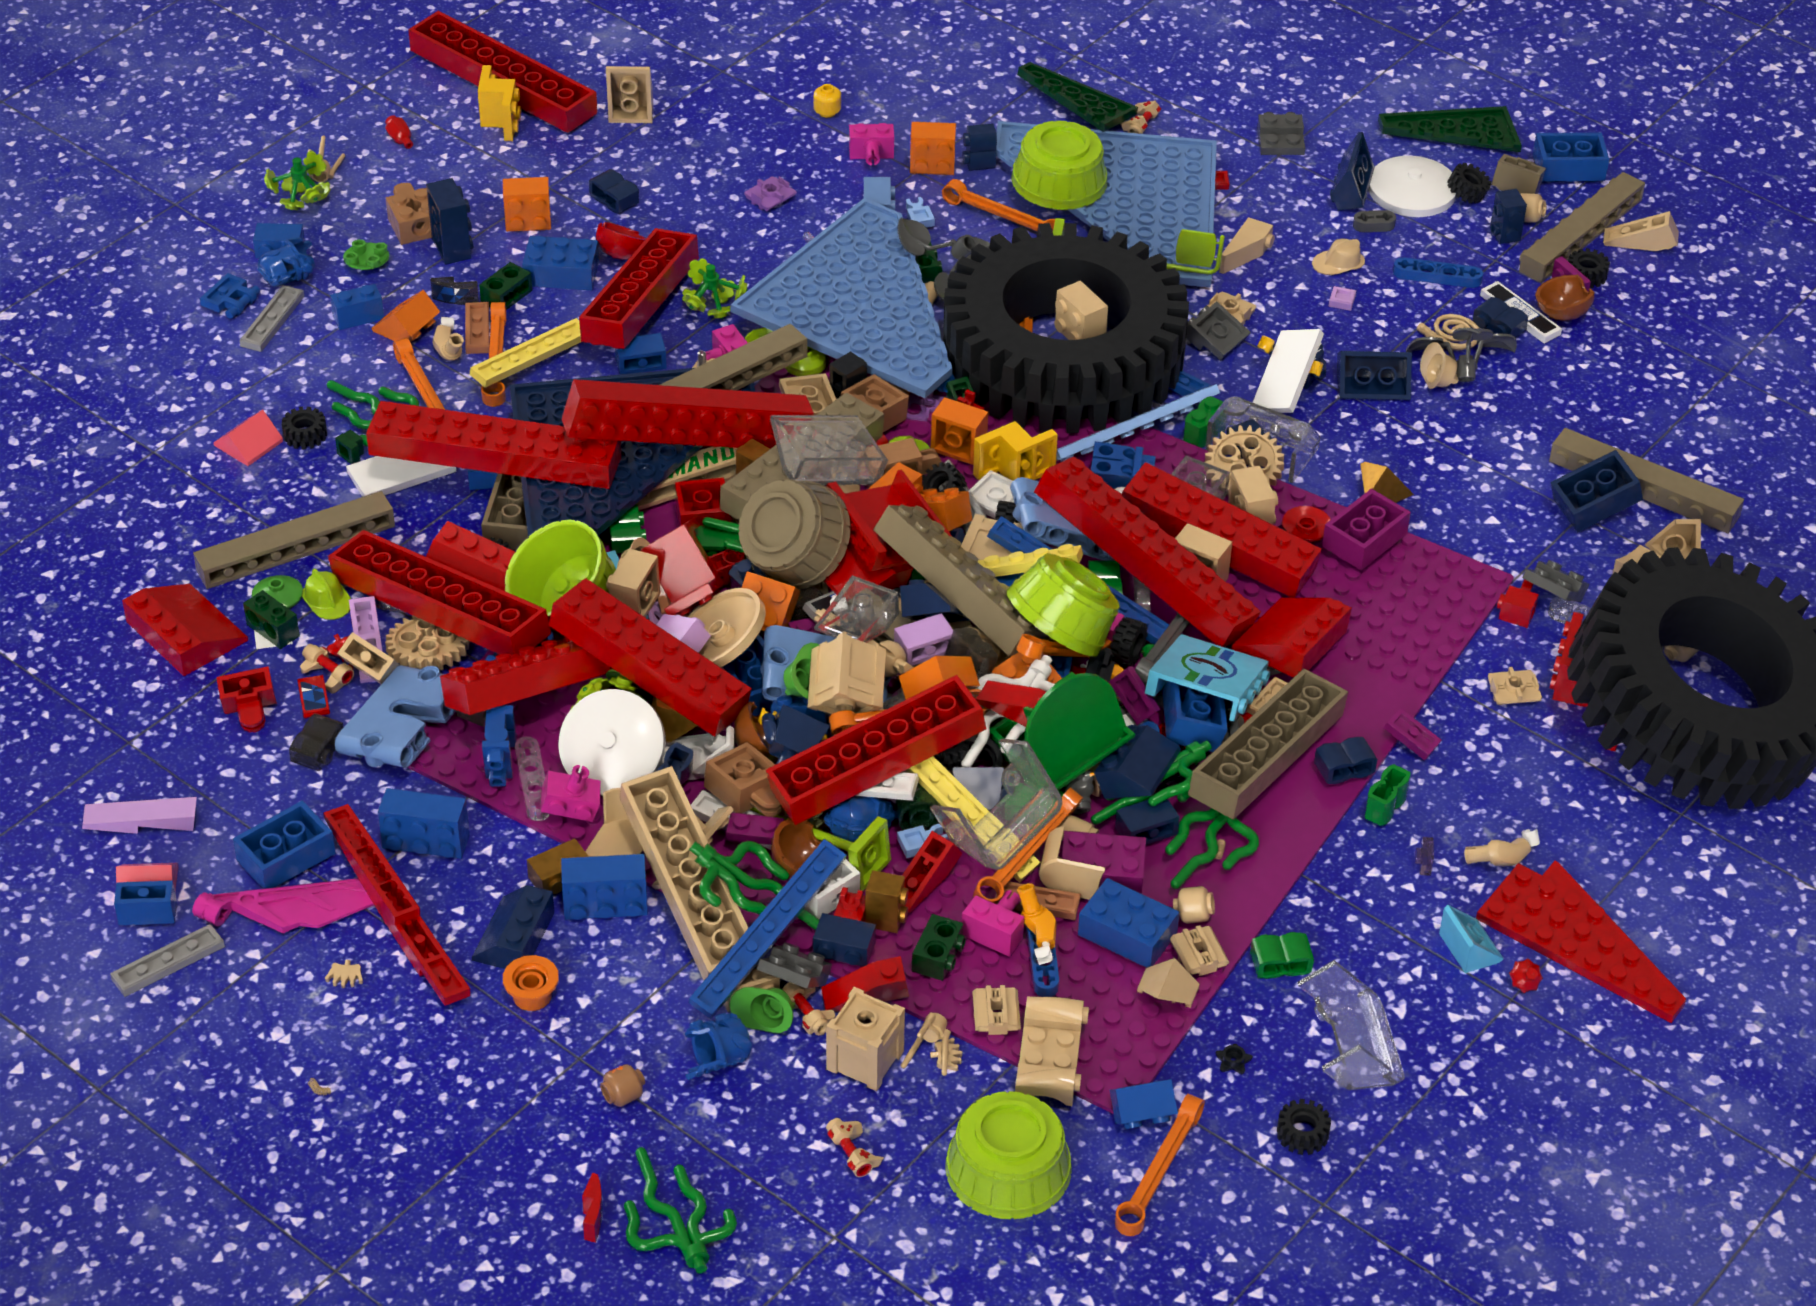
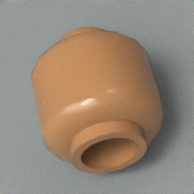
M623 1064L605 1073L600 1088L605 1100L609 1104L613 1103L618 1107H623L642 1096L645 1078L639 1069L635 1070L630 1065Z

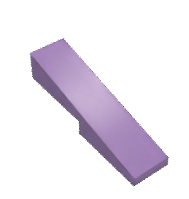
M374 596L349 599L353 633L382 651ZM359 670L361 683L375 681Z
M197 797L85 804L82 829L136 834L138 833V826L193 831Z

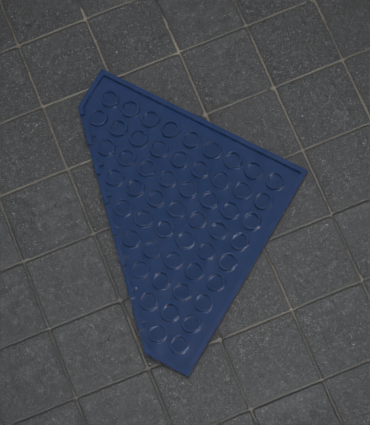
M694 368L576 378V380L660 385ZM573 379L510 384L513 419L564 426L562 416ZM754 382L737 391L756 392ZM621 441L622 457L610 489L521 477L528 538L541 527L543 528L545 525L556 521L561 522V520L583 522L591 527L599 536L703 446Z

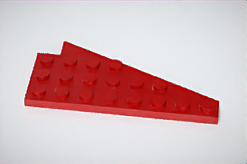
M1554 861L1543 875L1518 863L1477 912L1476 919L1669 1023L1674 1021L1685 1006L1686 998L1557 861Z

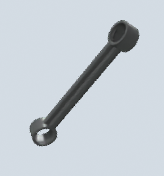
M1178 612L1146 657H1142L1135 668L1136 673L1145 686L1147 685L1149 670L1190 623Z

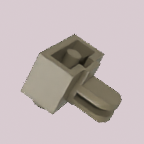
M1504 154L1498 161L1491 185L1496 186L1501 191L1518 189L1520 194H1538L1546 168L1536 165L1534 162Z

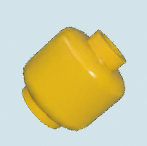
M824 84L816 88L813 94V108L815 112L825 118L833 117L841 110V91L831 84Z

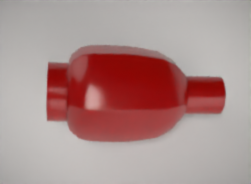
M395 115L389 116L385 121L387 133L396 143L403 144L406 149H410L413 146V142L410 139L412 133L403 118L396 117Z

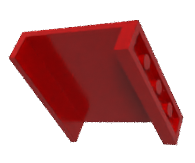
M902 469L897 471L892 485L844 493L837 482L827 483V487L838 494L837 496H840L843 500L850 518L849 541L871 571L909 564L873 530L888 505L920 506L928 512L927 516L932 521L940 523L945 528L944 532L952 536Z

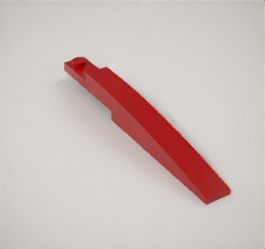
M349 804L324 812L323 816L348 862L418 975L425 976L444 1006L469 997L470 987L421 918L420 907Z

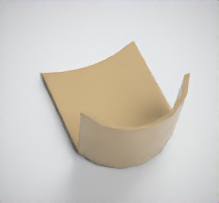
M612 788L603 792L604 824L585 851L589 857L641 854L643 851L619 799L621 788Z
M1065 826L1055 828L1048 834L1039 869L1040 880L1047 888L1079 893L1081 898L1090 900L1099 889V882L1105 872V867L1060 858L1058 854Z

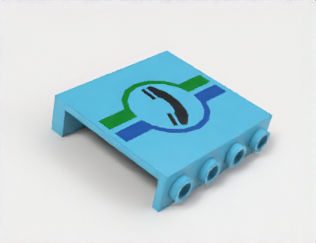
M1181 634L1149 670L1145 694L1155 697L1166 684V681H1170L1233 701L1229 720L1234 722L1240 714L1245 713L1247 705L1252 704L1255 695L1260 694L1262 686L1267 685L1270 677V671H1267L1269 661Z

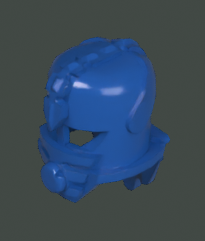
M301 238L281 240V248L268 251L259 258L257 269L262 274L263 279L273 287H279L294 280L306 279L315 268L313 257L306 253L307 249L312 246V243L309 240L303 242Z
M853 796L833 807L832 810L827 811L823 819L833 835L855 842L878 816L887 819L889 828L894 818L896 819L900 816V811L893 810L891 802L880 798Z
M718 1014L715 1016L716 1022L697 1020L690 1023L685 1036L688 1038L692 1037L693 1051L699 1066L688 1069L689 1073L685 1074L687 1080L711 1073V1071L720 1070V1068H726L729 1065H735L738 1062L746 1061L752 1049V1042L745 1025L736 1014Z

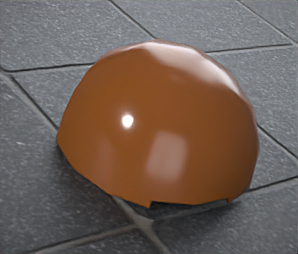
M1577 274L1554 277L1542 283L1537 288L1535 297L1539 308L1550 318L1568 321L1577 319L1587 313L1593 305L1595 293L1591 288L1589 292L1586 290L1583 279Z
M750 701L742 707L734 722L735 742L737 746L748 742L776 764L778 758L769 753L770 744L765 740L763 726L758 722L759 717L752 715L757 706L754 701Z
M790 818L781 822L774 831L771 840L772 858L789 873V879L821 843L815 838L813 834L814 826L808 819L797 825H794Z

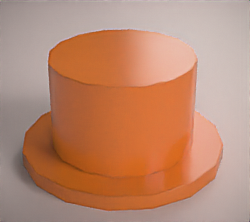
M537 955L517 958L507 965L503 972V986L505 990L513 997V1001L519 1008L527 1011L539 1010L549 1004L552 992L559 983V973L555 964L549 959Z

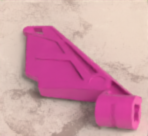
M356 878L221 894H208L204 892L195 900L192 912L194 916L206 920L215 926H221L233 910L278 932L285 933L299 926L320 928L371 907L374 904L359 879Z

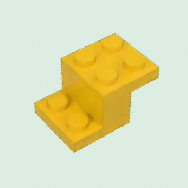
M483 65L478 86L480 126L503 128L504 141H513L514 133H518L519 130L518 119H521V106H517V101L519 102L520 89L516 88L515 79H496V74H492V65Z
M1014 421L976 437L974 440L973 475L980 480L992 470L996 473L1000 472L1004 477L1012 481L1020 477L1036 480L1042 477L1047 468L1056 465L1058 434L1053 429L1031 437Z

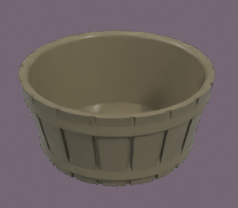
M781 479L762 486L749 498L748 503L743 508L739 521V540L745 555L768 578L794 586L797 589L809 588L811 585L814 586L822 582L837 568L838 563L841 562L849 543L850 518L843 500L829 487L811 481Z

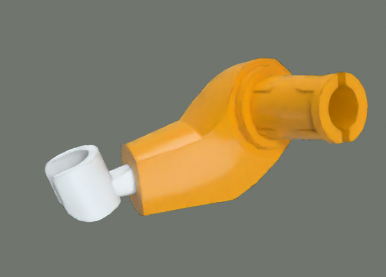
M1023 884L1017 889L1023 906L1021 915L1024 916V924L1036 935L1038 948L1034 949L1038 964L1042 965L1053 960L1051 949L1055 947L1056 919L1046 907L1039 904L1034 884Z

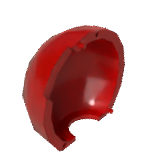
M604 222L603 226L602 223L598 224L596 231V240L601 250L614 259L628 260L646 239V237L639 235L638 231L610 222Z

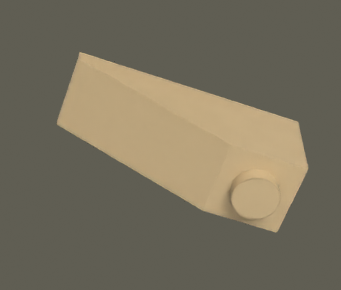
M1669 211L1605 228L1603 243L1605 246L1659 251L1678 246L1679 231Z
M1248 217L1223 251L1219 273L1224 274L1263 256L1265 251L1272 247L1275 240V235H1272L1273 225Z

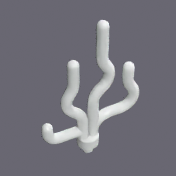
M1043 655L1041 660H1034L1027 673L1018 679H1011L995 673L986 674L978 679L980 686L976 689L982 690L988 680L1040 688L1047 692L1055 685L1046 681L1052 672L1049 666L1052 658L1048 655ZM992 710L984 715L987 729L979 733L962 760V767H971L988 741L991 722L1004 716ZM1019 723L1015 724L1000 747L1002 753L1006 754L1011 751L1019 736L1025 732V726Z

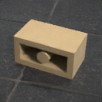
M353 632L337 653L344 661L380 684L399 666L395 659Z

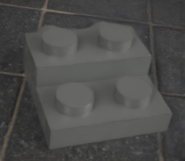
M1272 112L1258 114L1257 133L1261 155H1305L1302 114H1295L1294 112H1287L1286 114H1273Z
M1216 301L1211 307L1206 305L1199 312L1198 318L1192 317L1188 321L1186 338L1199 350L1205 346L1221 361L1242 343L1251 332Z
M1550 559L1548 562L1538 561L1535 570L1526 569L1522 577L1565 600L1576 602L1582 601L1590 585L1583 581V575L1572 570L1567 573L1561 570V564Z
M784 943L781 946H774L769 958L760 959L757 970L809 989L826 985L832 964L824 961L825 957L814 952H809L807 955L799 952L800 947Z

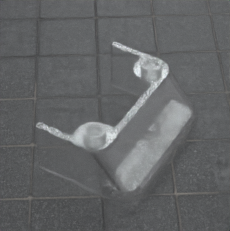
M1240 397L1227 398L1208 421L1205 450H1208V445H1213V438L1220 439V432L1225 433L1230 425L1234 426L1253 419L1261 426L1264 433L1270 432V436L1276 438L1278 443L1294 448L1291 455L1288 482L1293 483L1318 450L1320 435L1310 424Z
M1002 738L998 741L1011 762L1004 769L1001 777L1002 785L1007 794L975 826L964 817L959 808L933 805L930 808L951 842L989 869L999 870L1004 868L1059 813L1062 807V797L1028 741Z
M1335 960L1297 982L1298 987L1314 998L1316 1015L1321 1021H1326L1332 1026L1340 1056L1323 1065V1072L1333 1078L1341 1088L1345 1087L1347 1090L1394 1086L1405 1079L1383 1004L1372 989Z

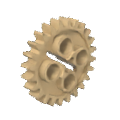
M1239 425L1236 432L1230 427L1228 435L1221 431L1220 439L1214 437L1213 445H1208V453H1205L1207 477L1212 478L1213 486L1219 484L1220 492L1227 488L1228 496L1232 470L1247 468V464H1249L1248 467L1260 465L1265 467L1262 468L1264 475H1268L1270 485L1276 486L1277 479H1281L1282 471L1284 470V454L1282 453V446L1277 445V439L1273 438L1270 440V432L1261 435V428L1253 432L1251 425H1249L1247 431H1243L1241 425ZM1237 445L1240 447V449H1241V451H1242V457H1243V459H1241V452H1240V450L1238 449Z
M413 615L412 620L403 618V624L395 623V628L389 629V634L386 635L385 641L388 656L395 659L400 665L419 669L426 666H435L443 670V665L445 664L452 667L453 661L460 662L461 656H466V650L470 649L469 640Z

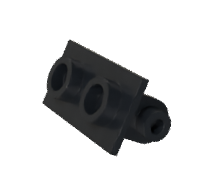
M1103 648L1099 651L1098 656H1090L1085 673L1101 676L1109 683L1115 664L1112 661L1114 658L1112 650L1110 648Z

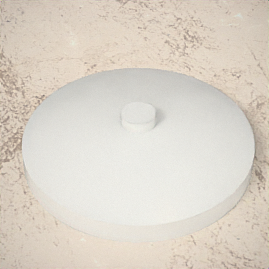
M1398 156L1380 162L1374 168L1369 186V193L1378 205L1395 214L1409 217H1427L1442 213L1450 208L1456 200V193H1452L1450 191L1451 188L1447 186V180L1452 174L1451 170L1437 161L1419 156Z
M608 689L592 693L574 705L564 719L558 744L560 758L566 772L571 775L573 767L580 765L578 771L580 773L582 766H585L589 770L588 778L601 781L600 795L603 796L605 791L612 788H621L622 783L655 772L662 763L666 739L662 721L649 703L631 692Z

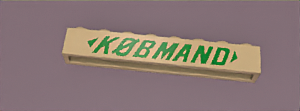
M712 446L697 451L636 503L638 511L675 499V482L724 477L725 482L729 481L736 475L735 455L738 448Z

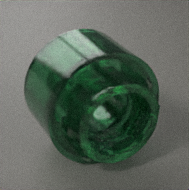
M919 783L913 801L896 799L898 822L902 830L923 825L926 831L930 830L935 824L943 825L945 820L943 806Z

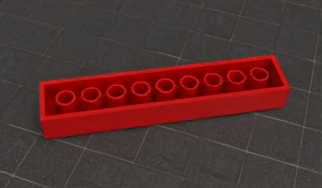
M440 11L433 13L408 29L410 51L479 86L483 65H492V74H496V79H515L516 88L520 89L519 102L517 101V106H521V109L567 133L598 113L596 91Z
M573 379L563 412L562 422L568 438L739 448L749 440L754 439L771 449L813 417L814 412L806 395Z
M380 401L366 432L368 453L373 456L610 489L622 457L621 441L568 438L564 426L387 401Z
M1073 456L1047 468L1043 473L1034 493L1216 645L1221 647L1228 646L1238 640L1255 623L1261 611L1254 606L1252 601L1244 598L1231 584L1226 583L1212 568L1207 567L1197 559L1194 553L1180 545L1177 539L1168 535L1155 521L1145 516L1137 506L1127 501L1119 491L1110 487L1103 481L1101 476L1086 467L1083 461Z
M362 530L328 556L332 573L336 575L339 583L368 596H374L377 600L495 653H510L511 655L519 653L520 648L535 647L551 634L545 608L366 530Z

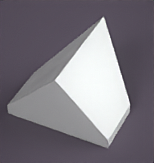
M729 726L726 728V736L718 734L712 745L704 744L707 750L703 752L696 750L693 752L694 773L705 774L706 761L735 748L733 727Z

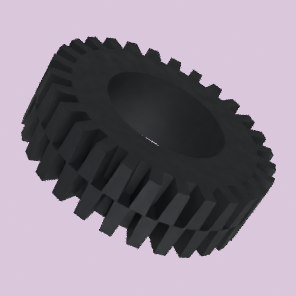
M1050 223L1038 224L1036 238H1032L1024 226L1013 229L1012 243L999 233L990 238L989 249L978 244L971 249V259L962 256L957 262L956 272H951L948 277L944 295L943 342L948 353V360L952 365V374L955 376V380L968 377L976 396L974 403L981 406L989 401V415L1000 419L1012 408L1013 422L1016 421L1023 428L1030 417L1034 415L1039 417V431L1043 432L1052 429L1054 419H1065L1067 433H1079L1080 421L1088 418L1094 432L1106 429L1108 414L1119 424L1131 419L1132 409L1138 414L1148 412L1152 409L1153 401L1162 404L1168 398L1169 388L1175 389L1177 382H1179L1180 371H1183L1189 313L1185 284L1179 285L1180 274L1175 268L1167 270V259L1159 253L1149 258V245L1141 241L1127 250V235L1118 231L1108 242L1103 241V227L1091 225L1087 237L1077 236V223H1065L1064 234L1058 236L1053 235ZM1081 281L1108 305L1107 326L1112 330L1087 339L1060 340L1032 333L1021 327L1019 323L1027 317L1032 318L1039 315L1056 313L1057 290Z
M1678 547L1667 548L1661 558L1653 550L1644 553L1638 563L1630 559L1623 564L1618 573L1614 572L1574 636L1575 640L1570 647L1568 655L1573 660L1567 671L1568 680L1577 681L1571 692L1574 702L1588 704L1582 719L1587 727L1606 724L1597 740L1605 750L1620 743L1627 746L1619 760V763L1630 770L1641 759L1651 765L1644 779L1645 782L1656 787L1666 774L1673 777L1672 795L1678 798L1685 799L1695 785L1699 788L1700 804L1711 807L1717 803L1723 794L1729 809H1741L1749 798L1755 807L1767 805L1774 795L1778 800L1787 797L1794 787L1799 788L1816 767V617L1806 620L1802 617L1810 602L1800 594L1787 603L1780 598L1787 583L1776 576L1767 588L1757 583L1761 567L1750 562L1740 575L1734 573L1733 556L1725 553H1720L1710 567L1706 549L1693 548L1686 559H1684ZM1676 645L1690 647L1721 660L1746 682L1755 696L1759 708L1729 706L1702 695L1678 676L1666 660L1661 646Z

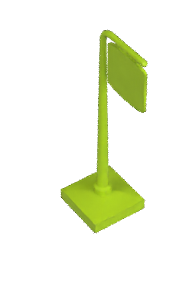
M1055 218L1054 236L1064 234L1065 219ZM1182 229L1176 246V262L1211 267L1213 260H1215L1216 266L1214 269L1206 270L1167 263V269L1175 268L1177 271L1201 274L1216 273L1221 264L1224 235H1221L1219 242H1216V235L1214 233ZM1216 244H1219L1217 258H1214Z
M755 807L752 808V809H750V810L753 811V812H756V813H758V814H760V815H763V814H762L759 810H757ZM780 815L773 816L777 818H784V821L788 819ZM878 816L855 842L813 828V834L816 839L820 841L825 839L835 847L848 852L849 862L860 872L861 891H864L867 887L872 870L881 872L891 861L887 819Z

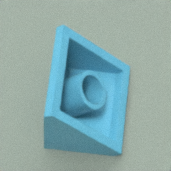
M1450 905L1444 908L1439 934L1465 973L1500 963L1504 959L1477 919Z

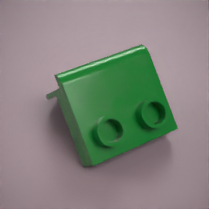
M1071 672L1056 682L1040 698L1034 709L1027 706L1023 708L1027 718L1025 732L1019 736L1011 751L1006 754L1002 753L1003 759L1045 796L1050 797L1133 739L1135 733L1126 726L1115 691L1104 678L1092 673L1074 674ZM1008 718L1001 720L990 728L991 740L1000 748L1008 733L1017 722Z

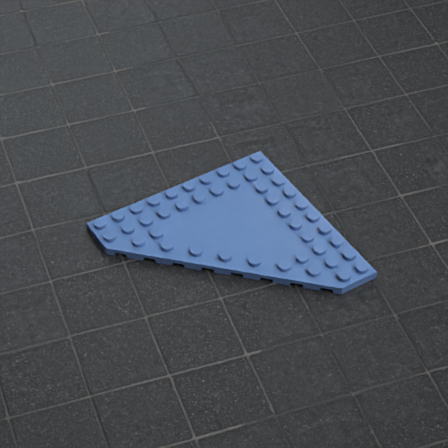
M998 121L996 156L1013 168L1023 138L1030 129L1038 124ZM1091 129V131L1097 134L1103 145V156L1107 170V188L1102 197L1094 203L1082 208L1068 209V211L1090 227L1091 225L1103 227V237L1108 241L1117 231L1126 234L1127 250L1141 241L1149 245V258L1160 253L1167 259L1169 264L1211 270L1212 265L1211 267L1177 263L1176 246L1182 229L1213 233L1217 140L1116 131L1102 132L1101 130ZM1178 271L1180 274L1179 285L1211 287L1212 274Z
M863 198L730 304L731 313L772 331L788 324L793 325L807 338L808 347L835 359H839L851 351L867 362V373L875 374L881 379L923 398L929 396L952 375V365L948 360V353L944 342H942L938 323L934 318L932 304L928 300V292L925 283L922 281V274L915 260L916 256L909 253L902 246L898 236V222L900 218H903L902 213L866 198Z

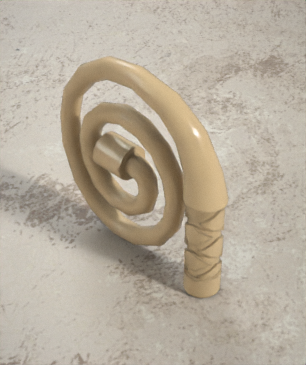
M1445 314L1438 317L1433 324L1435 332L1424 323H1420L1417 326V331L1424 334L1425 337L1442 338L1443 342H1449L1452 350H1465L1466 343H1453L1464 340H1456L1453 336L1443 333L1439 328L1441 321L1447 320L1443 323L1442 329L1450 335L1458 328H1479L1471 319L1456 314ZM1456 324L1452 329L1448 328L1449 325ZM1477 340L1471 341V348L1477 345Z

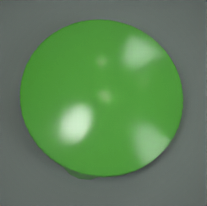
M358 239L353 241L352 247L345 251L343 259L349 267L369 270L384 265L389 259L387 244L383 242L366 243L364 240Z

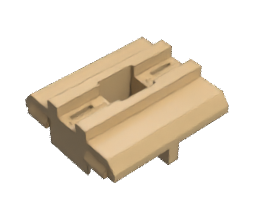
M1223 291L1219 294L1217 292L1210 299L1209 305H1207L1211 307L1217 301L1242 325L1245 324L1246 320L1250 319L1251 314L1256 309V305L1242 300L1241 294L1238 293L1236 296H1233Z
M1509 667L1508 672L1488 673L1490 690L1493 692V699L1497 705L1541 701L1542 695L1539 690V684L1536 675L1531 670L1514 671L1513 667Z
M1199 925L1189 931L1188 929H1183V932L1174 934L1170 938L1178 955V962L1182 963L1191 975L1199 973V976L1213 973L1217 971V967L1220 968L1229 964V960L1210 926L1201 927Z
M987 985L986 988H976L973 990L975 1031H988V1035L1007 1034L1008 1031L1021 1030L1018 990L1016 988H1005V985H1000V988H991V985ZM993 1010H1002V1012H993Z

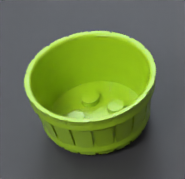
M1048 121L1034 126L1023 138L1019 154L1013 164L1011 180L1015 190L1029 202L1050 209L1071 210L1094 203L1102 197L1107 188V170L1103 156L1104 149L1100 138L1086 126L1070 121Z
M561 520V522L556 521L545 525L543 528L541 527L532 533L516 550L517 552L514 553L505 576L506 592L545 608L548 620H550L553 603L585 578L609 593L606 587L607 580L611 574H614L616 569L605 551L603 542L591 527L580 521Z
M1050 553L1040 557L1006 591L1007 597L1013 606L1030 623L1058 643L1087 656H1098L1120 607L1110 588L1095 573L1072 559Z
M1005 1091L980 1098L963 1113L958 1122L956 1133L949 1144L945 1171L951 1189L968 1207H972L973 1210L994 1218L1023 1219L1046 1211L1052 1204H1056L1065 1193L1064 1191L1067 1190L1070 1184L1072 1165L1070 1151L1065 1141L1064 1129L1055 1112L1046 1103L1041 1102L1040 1099L1032 1095Z

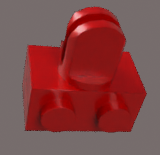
M269 666L216 677L224 713L238 712L241 727L245 731H260L265 725L263 706L277 704Z

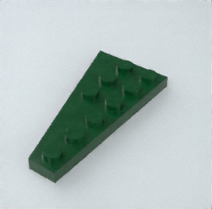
M1028 62L1018 68V76L1102 132L1137 115V106L1032 62Z
M1506 106L1382 113L1378 115V123L1382 134L1521 152L1522 145Z

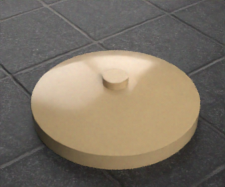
M747 588L726 590L698 606L688 617L700 619L705 624L704 628L711 635L699 651V654L719 667H723L736 659L751 645L759 634L765 621L766 609L758 595Z

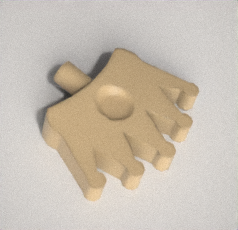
M345 960L344 965L333 963L325 980L329 982L333 978V986H337V983L341 980L342 988L346 987L345 985L348 980L351 987H354L356 979L359 980V984H363L361 966L359 964L350 965V960Z
M950 1038L948 1039L947 1069L958 1071L957 1064H961L962 1059L960 1057H962L963 1052L961 1050L958 1051L960 1045L954 1044L955 1039ZM942 1041L934 1043L936 1052H930V1058L938 1057L937 1067L942 1069Z

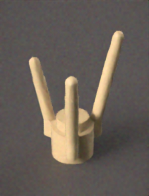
M324 135L321 136L319 154L322 156L324 155L325 147ZM341 154L331 169L328 161L323 159L327 165L326 170L320 176L309 174V177L316 182H326L328 178L333 179L335 171L345 158V154Z
M932 1012L926 1016L917 1034V1039L901 1064L902 1068H906L924 1039L930 1043L942 1039L941 1074L943 1076L947 1075L948 1039L951 1031L946 1029L947 1020L944 1016Z

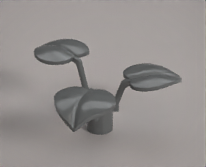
M900 218L898 222L900 242L909 253L915 256L923 255L925 249L931 251L952 246L951 254L959 261L962 256L971 259V249L978 244L988 249L990 248L989 242L971 235L961 236L957 241L952 239L950 242L929 246L931 236L923 224ZM957 262L949 274L941 272L935 277L934 288L943 301L948 277L951 272L956 271Z
M1458 328L1453 331V338L1456 340H1467L1466 355H1460L1457 361L1450 343L1443 342V339L1438 337L1416 338L1408 345L1406 352L1425 350L1429 344L1437 342L1441 345L1442 349L1447 348L1450 357L1457 362L1458 380L1460 382H1471L1476 380L1477 363L1482 347L1503 348L1515 353L1517 341L1511 334H1493V331L1489 329ZM1471 340H1477L1478 345L1474 359L1470 355Z

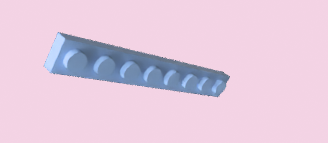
M1217 384L1203 388L1058 448L1056 460L1062 462L1073 457V454L1079 451L1081 455L1094 451L1095 441L1111 444L1115 442L1113 437L1120 435L1122 439L1134 434L1133 429L1140 427L1141 430L1154 426V420L1160 419L1163 422L1174 417L1173 412L1178 410L1180 414L1194 409L1193 404L1200 403L1206 397L1219 394V388Z

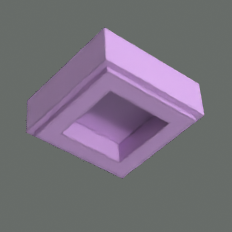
M1334 286L1329 300V307L1351 311L1356 297V290Z

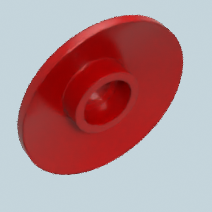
M1298 506L1284 514L1282 527L1285 531L1307 542H1313L1323 539L1325 524L1331 519L1327 513L1316 507Z

